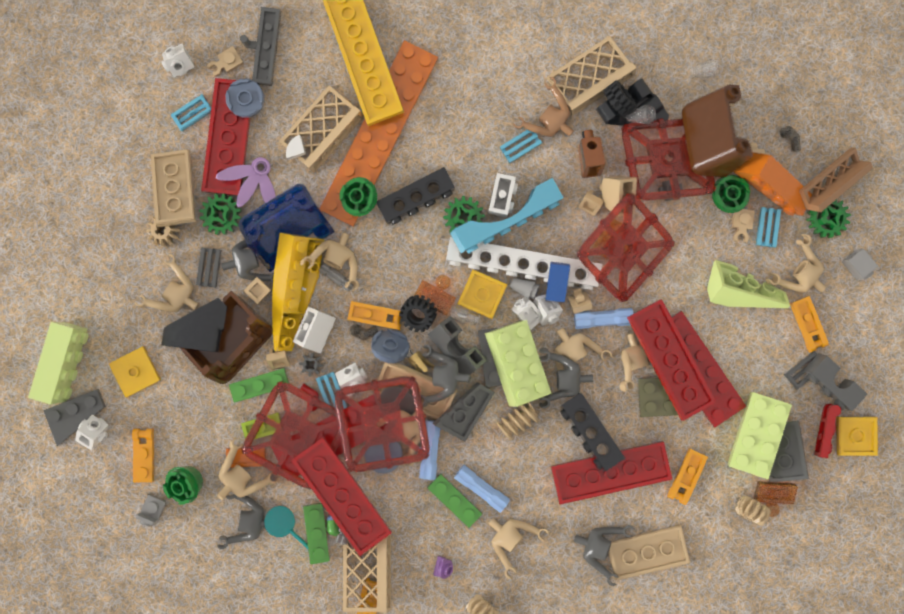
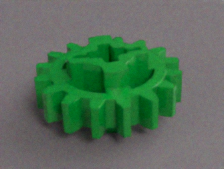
M214 194L215 199L207 197L209 202H203L202 204L205 208L199 210L204 215L199 217L200 220L205 221L202 226L205 228L209 227L208 232L210 233L215 230L216 235H220L221 231L223 235H227V230L234 232L233 226L239 227L240 225L237 223V220H242V217L238 216V213H241L242 210L236 208L238 206L237 202H233L234 198L230 196L227 199L226 194H222L221 198L218 194ZM225 202L228 205L220 206L218 203ZM218 210H220V211L223 212V213H222L223 219H221V218L218 217V216H219V213H218L219 211H218ZM221 223L224 227H216L214 224Z
M462 196L461 201L455 198L454 204L448 203L450 209L445 208L444 211L448 215L443 216V219L448 220L445 227H451L450 233L453 229L457 228L455 225L466 223L463 219H459L461 217V210L465 215H469L467 222L471 221L475 216H477L476 222H482L480 219L485 218V215L480 214L483 211V207H477L478 201L472 203V197L466 201L465 196ZM463 205H468L472 207V209H466L463 207ZM456 208L457 214L451 219V214Z
M836 199L822 212L807 211V214L811 216L806 221L811 222L808 228L815 229L813 234L820 233V238L826 237V235L828 238H833L834 235L840 236V231L847 230L844 225L850 224V221L846 220V218L851 216V214L846 213L849 207L842 206L843 200L837 202Z

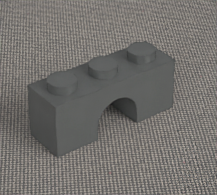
M450 315L427 335L444 355L457 361L460 374H472L487 359L476 346L467 349L459 343L458 334L463 330Z
M818 353L803 370L808 375L807 379L815 385L818 384L821 387L820 391L827 397H832L835 400L833 403L838 405L841 410L853 411L868 394L852 380L844 379L836 386L835 375L841 368L827 355Z

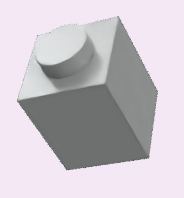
M864 248L855 250L842 261L855 279L865 280L874 274L873 270L878 267Z

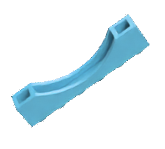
M551 178L537 185L531 191L523 208L512 217L492 223L469 221L453 229L450 234L461 254L465 251L469 254L477 250V245L482 242L486 245L495 240L494 236L500 233L503 236L511 231L510 228L514 225L520 227L528 222L526 219L531 216L534 219L541 216L546 208H549V210L556 208L560 205L559 201L564 197L554 179Z

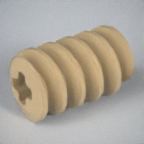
M529 402L527 407L520 405L521 411L514 409V416L508 413V420L502 417V424L496 422L505 437L511 441L513 440L512 433L519 436L518 429L523 432L526 431L525 424L531 428V420L538 423V415Z

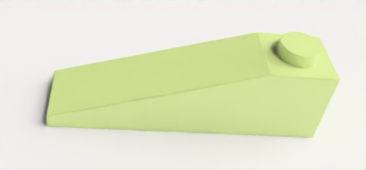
M718 260L714 261L707 286L710 302L727 307H790L786 292L766 282L762 285L754 279V276L749 273L746 277L736 272L738 267Z

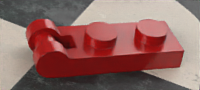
M825 404L823 407L814 455L828 459V455L832 451L831 441L832 436L836 432V416L841 414V408L838 405Z

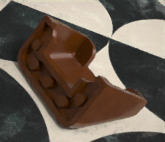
M726 85L688 103L682 109L690 166L697 175L727 177L753 157L750 143L746 139L736 137L730 104H735L741 99L739 85Z
M230 291L222 300L227 306L224 330L221 334L219 353L180 348L204 377L219 384H226L232 380L273 334L272 326L233 291Z

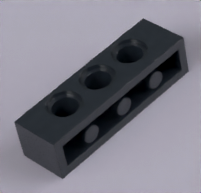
M445 167L378 200L377 205L386 223L394 225L402 221L401 217L407 214L412 216L418 213V208L424 205L426 208L436 203V199L440 197L445 199L453 195L452 191L455 190V186ZM432 184L439 187L438 192L430 193L428 191L429 186ZM414 193L422 195V199L419 202L411 200ZM403 202L405 207L403 210L397 211L394 209L395 204Z
M582 393L561 405V415L566 421L569 420L571 422L573 433L576 437H581L584 442L582 443L583 448L588 454L591 452L595 458L593 463L598 470L602 469L605 472L625 459ZM576 412H582L585 415L583 422H578L575 419ZM588 428L595 430V438L587 437L586 430ZM599 444L606 447L607 452L605 455H600L597 452Z

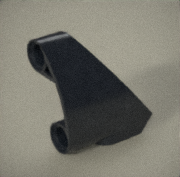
M643 78L628 88L629 94L632 95L637 104V108L626 117L620 115L608 100L596 108V111L607 125L666 128L669 114L664 109L662 102L656 94H653Z
M216 298L167 325L163 329L161 345L219 353L227 306L219 298Z

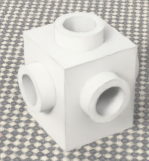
M183 43L176 47H169L162 53L164 60L162 65L167 73H172L173 77L182 76L188 70L194 68L193 60Z
M356 363L335 373L339 386L347 397L368 387L365 380L368 376L363 368L359 369Z
M91 415L87 420L84 419L80 423L75 441L93 450L99 442L103 443L107 438L108 424L103 419Z

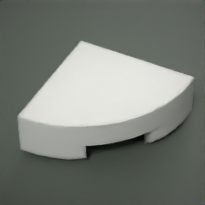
M300 135L294 137L287 146L286 158L288 160L306 155Z

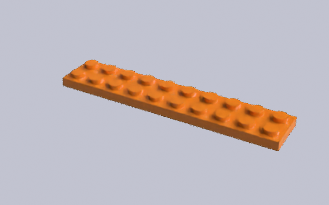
M405 40L403 41L389 72L404 113L368 126L364 119L319 209L320 211L353 227L355 226L359 216H353L345 211L340 201V190L349 180L357 177L366 178L375 186L438 60L437 56Z

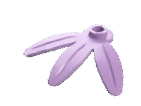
M259 157L254 159L251 165L232 166L216 174V178L221 181H232L248 176L237 196L236 204L238 207H242L251 198L259 183L264 203L271 212L276 211L275 191L267 176L270 171V163L267 159ZM259 163L264 165L262 171L257 169Z

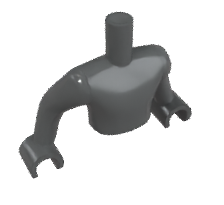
M259 225L256 233L236 244L232 248L233 260L221 263L223 270L236 268L240 278L253 281L256 277H259L262 281H271L273 283L274 273L268 275L250 272L259 267L258 258L254 248L244 249L261 236L266 237L268 233L261 234L260 229L267 226Z
M429 345L423 346V348L429 349V353L422 355L426 358L432 357L446 364L435 366L433 371V386L442 387L444 390L426 397L418 395L417 397L423 398L424 402L416 405L422 408L426 407L428 403L441 401L455 392L458 381L470 382L471 378L470 374H458L457 361L435 352Z
M544 347L539 350L540 353H547L546 356L539 357L542 362L554 360L568 367L565 370H557V389L560 391L539 398L540 400H546L545 403H539L541 408H548L550 401L578 395L581 383L593 382V375H581L579 364L560 354L551 353Z
M235 494L226 496L229 500L235 498L245 503L252 510H241L238 531L245 532V534L231 537L220 536L219 540H225L226 543L224 545H217L219 549H225L231 543L251 541L259 538L262 527H265L264 509L248 496L239 498Z
M632 525L624 528H594L590 532L588 539L579 535L575 536L574 542L585 546L583 558L597 571L607 577V582L611 586L617 585L611 582V576L619 578L618 574L611 573L596 560H606L612 541L604 538L602 535L624 534L626 537H632V535L626 533L627 528L635 529Z

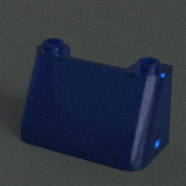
M304 184L292 186L244 216L238 224L247 246L269 272L275 269L280 233L309 236L314 233L317 238L323 239L335 232Z

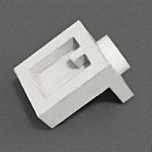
M546 294L535 297L533 301L543 316L540 321L542 326L556 323L563 311L557 301L545 300Z
M526 297L516 301L511 308L522 321L527 320L530 330L543 317L534 303Z

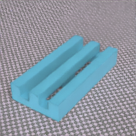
M201 94L172 113L171 117L180 131H184L210 114L211 107L204 95ZM199 102H203L202 105L178 120L177 117ZM205 107L207 108V109H205L204 111H202L201 113H199L198 115H196L195 117H193L192 119H190L189 121H187V122H185L184 124L181 125L182 122H184L185 120H187L188 118H190V117L193 116L194 114L198 113L199 111H201V110L204 109Z
M526 130L500 146V149L510 164L542 144L535 132ZM531 133L532 136L508 151L505 150V148ZM535 139L536 142L510 158L509 155Z
M760 208L756 245L773 248L777 246L781 209ZM765 212H768L765 240L762 242ZM773 213H775L772 241L769 243Z
M335 372L316 378L329 414L348 407ZM329 377H332L333 383L335 385V388L337 390L338 396L342 404L341 406L338 405L330 381L328 379ZM321 380H325L326 386L328 388L329 394L335 407L333 409L330 405L329 399L327 397L326 391Z

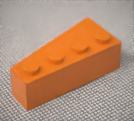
M752 152L753 157L733 171L780 206L786 214L794 216V214L804 215L806 208L799 192L804 186L772 155ZM808 191V195L810 198L812 197V193Z

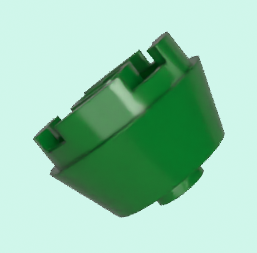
M728 175L727 177L719 178L712 188V199L721 211L736 213L744 209L748 204L751 190L749 184L743 178L736 175Z
M362 177L353 178L343 185L340 190L341 204L349 214L364 216L375 207L377 203V190L370 180Z
M192 466L175 467L166 475L163 490L168 499L173 498L179 502V505L191 503L197 498L203 486V477Z

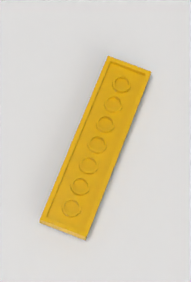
M323 0L367 125L371 126L404 113L364 0Z

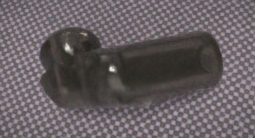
M791 126L781 128L780 136L789 138L791 152L801 151L800 135Z
M353 324L350 331L352 336L365 341L372 338L378 332L376 325L365 329L358 324Z

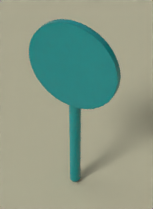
M276 506L267 512L264 525L270 535L284 537L290 533L308 549L307 543L293 531L295 517L289 508Z

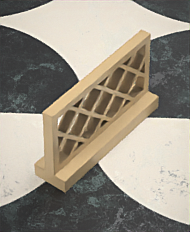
M608 36L547 76L546 79L552 86L554 82L549 77L555 78L558 75L566 77L564 85L556 84L566 100L571 112L570 115L574 116L605 95L603 90L615 80L623 84L635 76L636 66L633 62L630 63L613 39ZM609 43L613 49L612 54L601 53L602 46ZM589 55L598 56L596 65L585 63L586 57ZM599 58H611L610 66L598 65ZM613 59L621 60L624 66L621 68L612 67ZM573 65L581 66L580 75L569 73L570 67ZM584 67L595 69L594 77L583 76ZM597 69L608 71V76L604 79L596 78ZM568 77L579 79L578 88L567 86ZM581 80L593 81L592 87L589 89L580 88ZM565 91H576V97L568 101L565 97Z
M329 85L280 139L279 143L287 149L288 144L285 142L291 136L310 135V144L304 145V147L311 148V154L306 160L301 156L297 158L315 173L360 123L364 115L357 107L353 106ZM331 92L335 95V103L326 104L325 98ZM340 106L350 108L346 115H339ZM336 107V116L326 117V108ZM316 108H322L323 117L313 118V111ZM336 120V126L333 129L327 130L326 121ZM323 121V130L313 131V122ZM303 122H310V131L300 132V125ZM323 134V141L314 144V135Z
M391 534L376 544L373 549H369L370 552L363 559L349 545V541H347L346 545H343V612L388 613L391 611ZM352 554L360 560L354 569L349 565V558ZM371 554L377 559V564L373 569L365 562ZM362 564L370 571L364 578L356 572ZM352 574L360 581L354 589L348 583V578ZM371 574L377 579V584L373 589L365 582ZM361 584L370 591L363 599L356 592ZM352 594L360 601L356 607H348V598ZM371 594L377 599V607H370L365 602Z

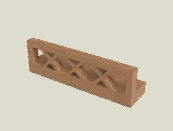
M851 147L799 190L806 210L822 212L873 169L871 162L860 161L856 148ZM851 156L852 163L847 166L848 159ZM839 166L838 175L834 177L835 170ZM827 177L825 186L821 188L823 179ZM814 188L812 197L809 198L808 191Z

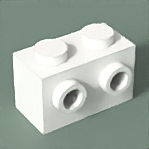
M497 173L488 214L506 218L508 213L512 214L514 202H511L512 194L516 195L518 184L515 183L516 177Z
M308 306L293 342L303 348L321 354L336 318Z

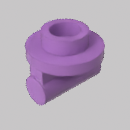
M438 556L433 575L446 579L453 572L452 561Z

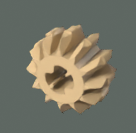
M155 216L153 217L154 223L147 222L151 226V229H146L147 233H151L148 239L154 240V245L158 246L160 244L161 247H166L167 243L173 245L172 238L179 239L178 236L174 235L180 232V229L174 228L178 224L157 227L155 225ZM162 227L166 228L164 229V234L160 233L162 232Z
M742 496L735 509L737 514L759 526H764L771 513L768 507L748 496Z
M479 594L472 597L466 605L470 614H499Z

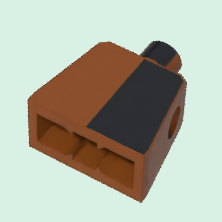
M585 130L582 132L583 139H581L578 147L582 178L601 176L605 167L601 138L594 137L593 130Z

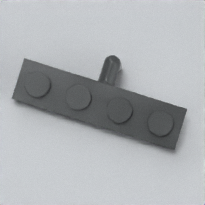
M261 7L257 41H250L246 35L240 36V41L246 48L256 49L252 81L259 85L272 86L281 19V10L276 8Z

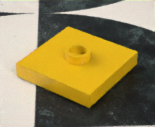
M472 269L457 304L493 319L508 284Z
M144 346L109 363L125 398L161 381Z
M836 417L837 455L878 456V417Z

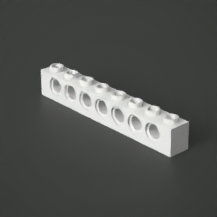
M450 237L446 261H450L449 265L460 267L461 264H467L469 269L474 270L484 267L487 268V272L498 273L499 270L506 271V275L517 277V274H523L525 279L536 280V277L544 278L543 282L548 283L550 262L570 264L567 286L574 287V284L582 285L581 289L593 290V287L599 286L602 264L494 244L485 245L484 243L477 245L478 249L472 252L470 259H464L453 238ZM484 252L491 256V260L487 263L482 262L480 259V255ZM507 256L510 261L509 265L502 266L499 263V258ZM521 259L526 260L528 268L520 269L518 261ZM538 263L546 264L547 270L545 273H540L537 270ZM577 269H580L584 272V278L582 280H579L575 277V271Z

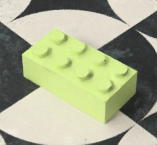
M527 320L518 321L485 333L509 406L518 407L551 394Z
M67 322L50 323L28 398L47 404L66 402L72 394L71 383L76 379L78 373L76 370L77 363L83 357L82 346L88 340V328Z
M750 392L727 465L769 479L792 404Z

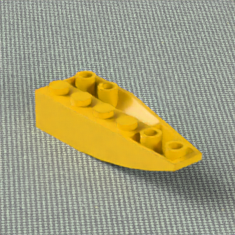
M280 233L272 291V328L275 351L293 350L295 345L293 340L319 278L322 254L314 261V265L310 269H308V261L305 260L302 266L300 261L306 256H310L324 242V239L288 233Z

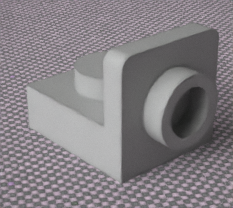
M148 494L141 512L136 515V519L140 520V523L145 526L155 525L158 523L167 501Z

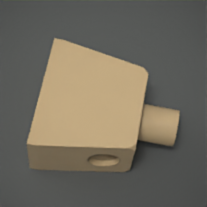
M627 176L604 178L599 187L600 192H602V200H604L602 205L618 217L635 214L637 178Z

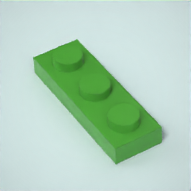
M285 368L229 384L234 403L290 386Z
M441 473L427 487L468 528L482 515V512Z
M322 503L304 505L303 512L310 565L328 562L330 560Z

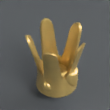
M411 350L409 351L412 356L408 358V361L416 371L422 373V369L424 372H427L428 369L425 365L430 368L435 366L424 358L420 351L414 354Z

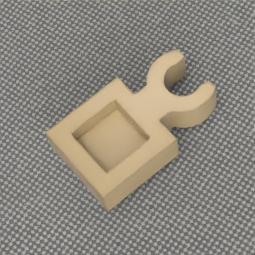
M234 46L217 55L219 61H212L207 66L209 69L216 66L217 71L212 74L214 77H218L221 75L222 70L225 69L229 73L244 63Z
M742 209L734 213L732 228H737V232L733 235V241H737L738 235L741 234L744 237L743 243L748 242L749 235L747 230L753 229L754 210Z

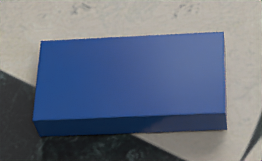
M550 262L545 300L565 302L570 264Z

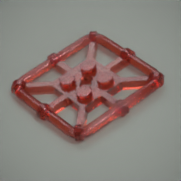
M659 118L657 121L624 124L621 128L626 155L625 164L629 169L630 177L637 178L636 198L638 200L649 201L670 198L679 200L681 197L712 194L715 191L714 176H706L705 179L701 175L694 173L691 169L685 133L680 138H668L666 128L684 126L683 119L664 120ZM657 128L661 139L650 140L637 130ZM630 136L646 147L648 156L634 157ZM666 154H668L669 157H672L673 159L671 161H667L665 159ZM650 163L652 176L641 189L636 165ZM688 176L703 188L680 190L677 177ZM669 177L671 191L646 193L656 178Z
M627 193L606 218L599 221V226L577 251V257L595 276V280L599 284H602L620 302H626L648 276L651 277L654 274L653 271L667 256L672 247H674L675 241L658 221V216L655 213H651L645 204L633 193ZM633 204L645 217L637 229L632 225ZM624 209L623 224L615 232L610 224ZM652 225L664 240L647 242L642 235ZM604 231L611 236L603 247L589 249ZM624 245H628L627 251L623 252L625 250ZM663 247L648 266L641 261L640 258L648 249ZM604 254L609 261L600 271L588 259L589 256ZM636 264L643 272L627 289L628 272ZM615 266L620 271L619 289L607 279V275Z
M402 376L380 381L374 379L368 383L346 386L340 390L337 389L334 393L336 395L335 407L339 424L338 434L341 435L344 458L349 471L363 472L386 467L387 469H392L393 466L428 459L430 456V445L425 423L427 417L423 411L420 389L415 381V377ZM406 384L394 402L382 404L379 388ZM411 388L416 415L402 418L399 404ZM373 390L376 405L363 407L347 396V394ZM342 400L360 411L362 425L347 427ZM380 418H383V421H387L388 425L384 427L385 429H381V427L377 426V423L380 422ZM418 422L422 448L405 437L403 423ZM363 430L365 445L353 461L348 433ZM402 441L418 454L391 458L389 443ZM383 444L385 460L358 464L370 446Z
M280 381L277 382V385L270 392L261 411L256 414L255 417L257 419L248 433L241 450L252 461L273 471L272 474L280 475L301 487L311 490L304 479L282 468L287 456L295 457L314 444L321 430L340 425L330 444L333 450L336 451L347 431L350 419L342 411L319 400L318 396H312L289 383ZM286 391L309 402L303 416L291 411ZM279 393L285 410L280 423L267 417ZM314 406L339 420L317 425L308 420V417ZM263 422L276 428L270 441L251 446ZM297 430L301 437L294 441L291 432ZM273 446L281 450L283 454L276 465L253 451Z

